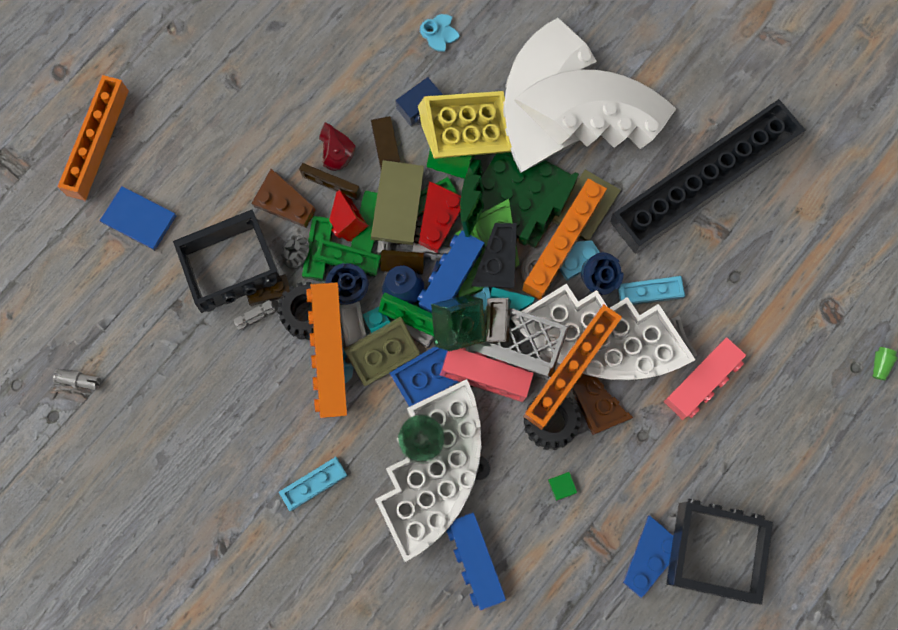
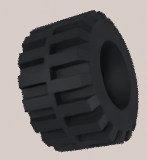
M302 282L297 283L298 287L296 288L293 285L290 286V292L287 293L285 291L282 294L284 299L279 300L280 307H278L280 321L293 337L296 336L301 340L303 338L310 340L309 333H314L313 324H309V321H299L295 318L298 306L307 302L306 289H311V282H306V285H303Z
M536 397L533 399L532 402L529 403V405H528V407H527V410L529 409V407L531 406V404L534 402V400L536 399ZM565 397L556 409L562 414L565 425L560 432L550 433L544 429L541 430L524 417V430L529 435L530 441L533 440L536 446H542L546 450L549 448L557 450L571 442L577 435L581 425V414L577 411V404L574 405L572 403L573 399Z

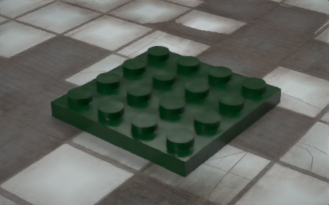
M512 152L496 153L482 175L484 188L482 194L484 209L482 213L509 199L512 221L517 223L516 238L519 239L530 217L543 200L559 184L570 177L571 174L546 160L521 173ZM551 214L543 232L535 228L528 245L533 248L537 247L555 217L554 214Z

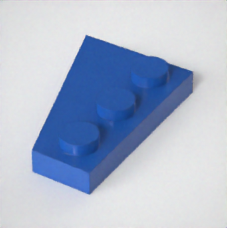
M650 515L647 516L638 545L623 580V583L640 598L646 594L669 565L673 535Z

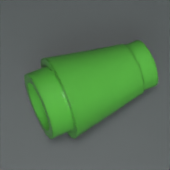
M879 347V350L875 352L872 377L886 381L898 359L896 357L897 351Z

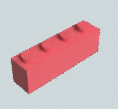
M726 337L667 397L664 403L682 420L688 416L692 418L700 410L697 406L702 401L707 403L715 395L713 392L715 387L718 385L721 388L730 379L727 375L731 371L736 373L744 365L742 359L746 354Z
M454 345V347L449 346L440 376L459 382L467 379L471 386L523 402L527 398L533 373L518 366L508 365L507 362L498 359H489L487 355L478 352H468L466 348Z

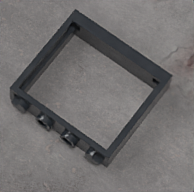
M253 209L173 241L194 303L201 313L213 311L218 306L232 303L240 297L252 295L257 290L272 287L277 282L282 281ZM254 229L270 270L202 297L188 255Z
M688 499L687 502L679 503L666 585L762 605L773 521L765 520V516L760 514L744 515V511L738 509H730V512L722 510L723 506L709 504L708 507L703 506L701 501ZM692 512L758 526L750 592L682 578Z

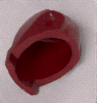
M325 122L319 135V140L323 142V166L332 171L341 170L353 158L356 146L346 135Z

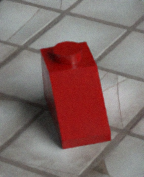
M338 190L329 221L334 227L332 229L333 233L339 239L344 238L350 242L368 225L352 199Z

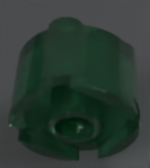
M427 415L410 417L402 425L398 434V442L402 454L409 461L416 464H426L434 461L441 454L444 447L445 436L442 426L435 419ZM418 435L428 438V440H425V444L420 445L418 441H415L418 440Z

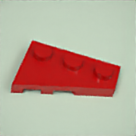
M429 181L419 245L438 253L461 213V196Z

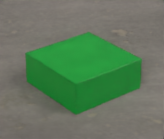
M569 472L548 479L555 501L577 494Z

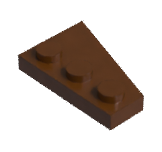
M270 169L251 203L255 208L307 228L316 211L305 198L272 169Z
M582 373L571 388L592 435L633 418L629 412H626L619 405L620 402L605 390L604 385L597 377Z

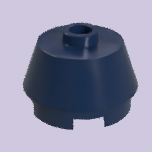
M606 252L593 255L581 267L580 274L583 283L592 293L598 291L600 295H607L618 289L624 278V273L621 272L619 264L620 261Z
M345 263L335 266L327 275L325 282L338 283L339 303L345 305L360 301L366 295L369 286L368 277L359 266Z
M397 266L387 273L382 285V294L387 293L410 304L415 302L417 304L419 302L418 297L424 289V281L411 268Z

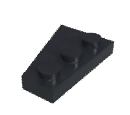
M517 223L494 224L471 287L514 289Z

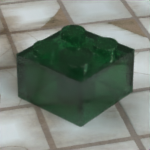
M465 295L431 304L435 347L454 351L486 342L483 299Z

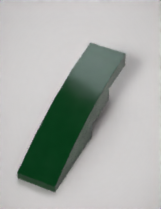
M474 159L466 173L461 192L460 211L465 237H470L484 209L482 198L484 192L482 184L483 170L481 161Z
M573 173L543 200L519 237L520 244L527 246L535 228L543 232L551 214L560 217L577 182L579 173Z

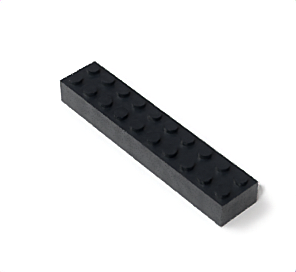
M778 99L613 213L610 223L636 254L797 142L806 130L781 100Z

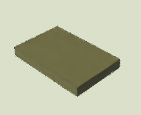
M586 169L576 182L560 217L555 215L552 222L560 225L589 178L607 188L601 203L579 237L584 241H590L621 190Z
M401 317L344 348L364 387L421 355Z

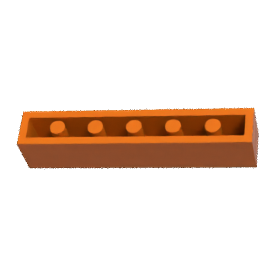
M105 75L101 77L58 184V188L66 196L86 201L129 92L120 79Z
M589 178L587 179L524 282L522 291L538 300L544 297L601 203L607 188Z
M338 283L310 284L311 289H306L307 302H312V311H308L309 324H313L314 333H309L310 346H315V355H311L312 368H316L317 377H313V390H318V399H314L315 412H319L320 418L347 416Z
M602 305L523 417L541 430L544 428L622 316L606 305Z

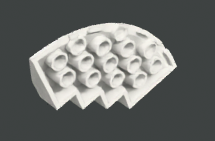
M559 18L547 23L525 43L517 54L510 75L507 78L503 106L507 127L505 130L512 146L510 148L521 173L563 152L580 140L575 134H572L559 145L514 101L526 89L540 80L566 71L589 70L597 62L587 44Z
M573 70L551 75L526 89L514 100L559 145L572 134H575L587 147L601 135L613 148L628 137L641 149L657 136L676 110L664 97L644 84L620 74L601 70Z
M565 284L521 312L569 327L557 363L561 364L602 305H606L598 291L593 292L578 302L568 285ZM627 297L610 307L622 318L586 367L583 374L610 380L646 379L680 369L695 361V358L659 304L639 315ZM518 315L511 317L516 326L522 324ZM537 321L527 325L531 335L542 330ZM524 327L519 329L520 332L527 338L528 335ZM553 328L547 331L551 342L559 338L561 329ZM544 333L534 338L538 349L548 344ZM550 347L542 351L543 354L552 359L553 353Z
M467 379L407 408L415 429L397 438L405 459L386 468L395 490L375 499L405 562L427 549L450 527L459 515L473 487L481 452V426L475 397Z

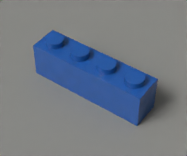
M463 230L459 236L455 234L450 243L452 248L448 254L444 253L440 259L439 264L441 267L438 272L433 271L428 281L431 284L427 290L423 289L418 297V301H420L419 308L441 318H444L484 249L483 241L472 235L465 237Z
M474 512L455 519L446 531L449 540H455L457 549L453 551L457 562H463L465 571L461 573L465 584H470L473 593L469 595L473 606H478L480 610L506 601Z

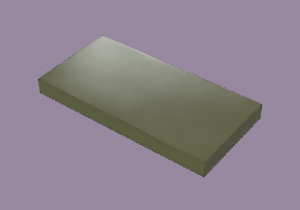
M383 160L371 240L413 245L424 166Z

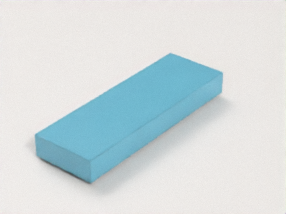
M681 276L624 283L618 288L620 301L628 297L633 305L685 297Z
M334 457L279 491V494L291 512L348 477L338 458Z

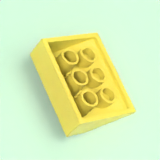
M504 91L424 97L418 108L421 125L434 159L511 152L510 148L512 146L505 130L507 128L506 117L503 114Z

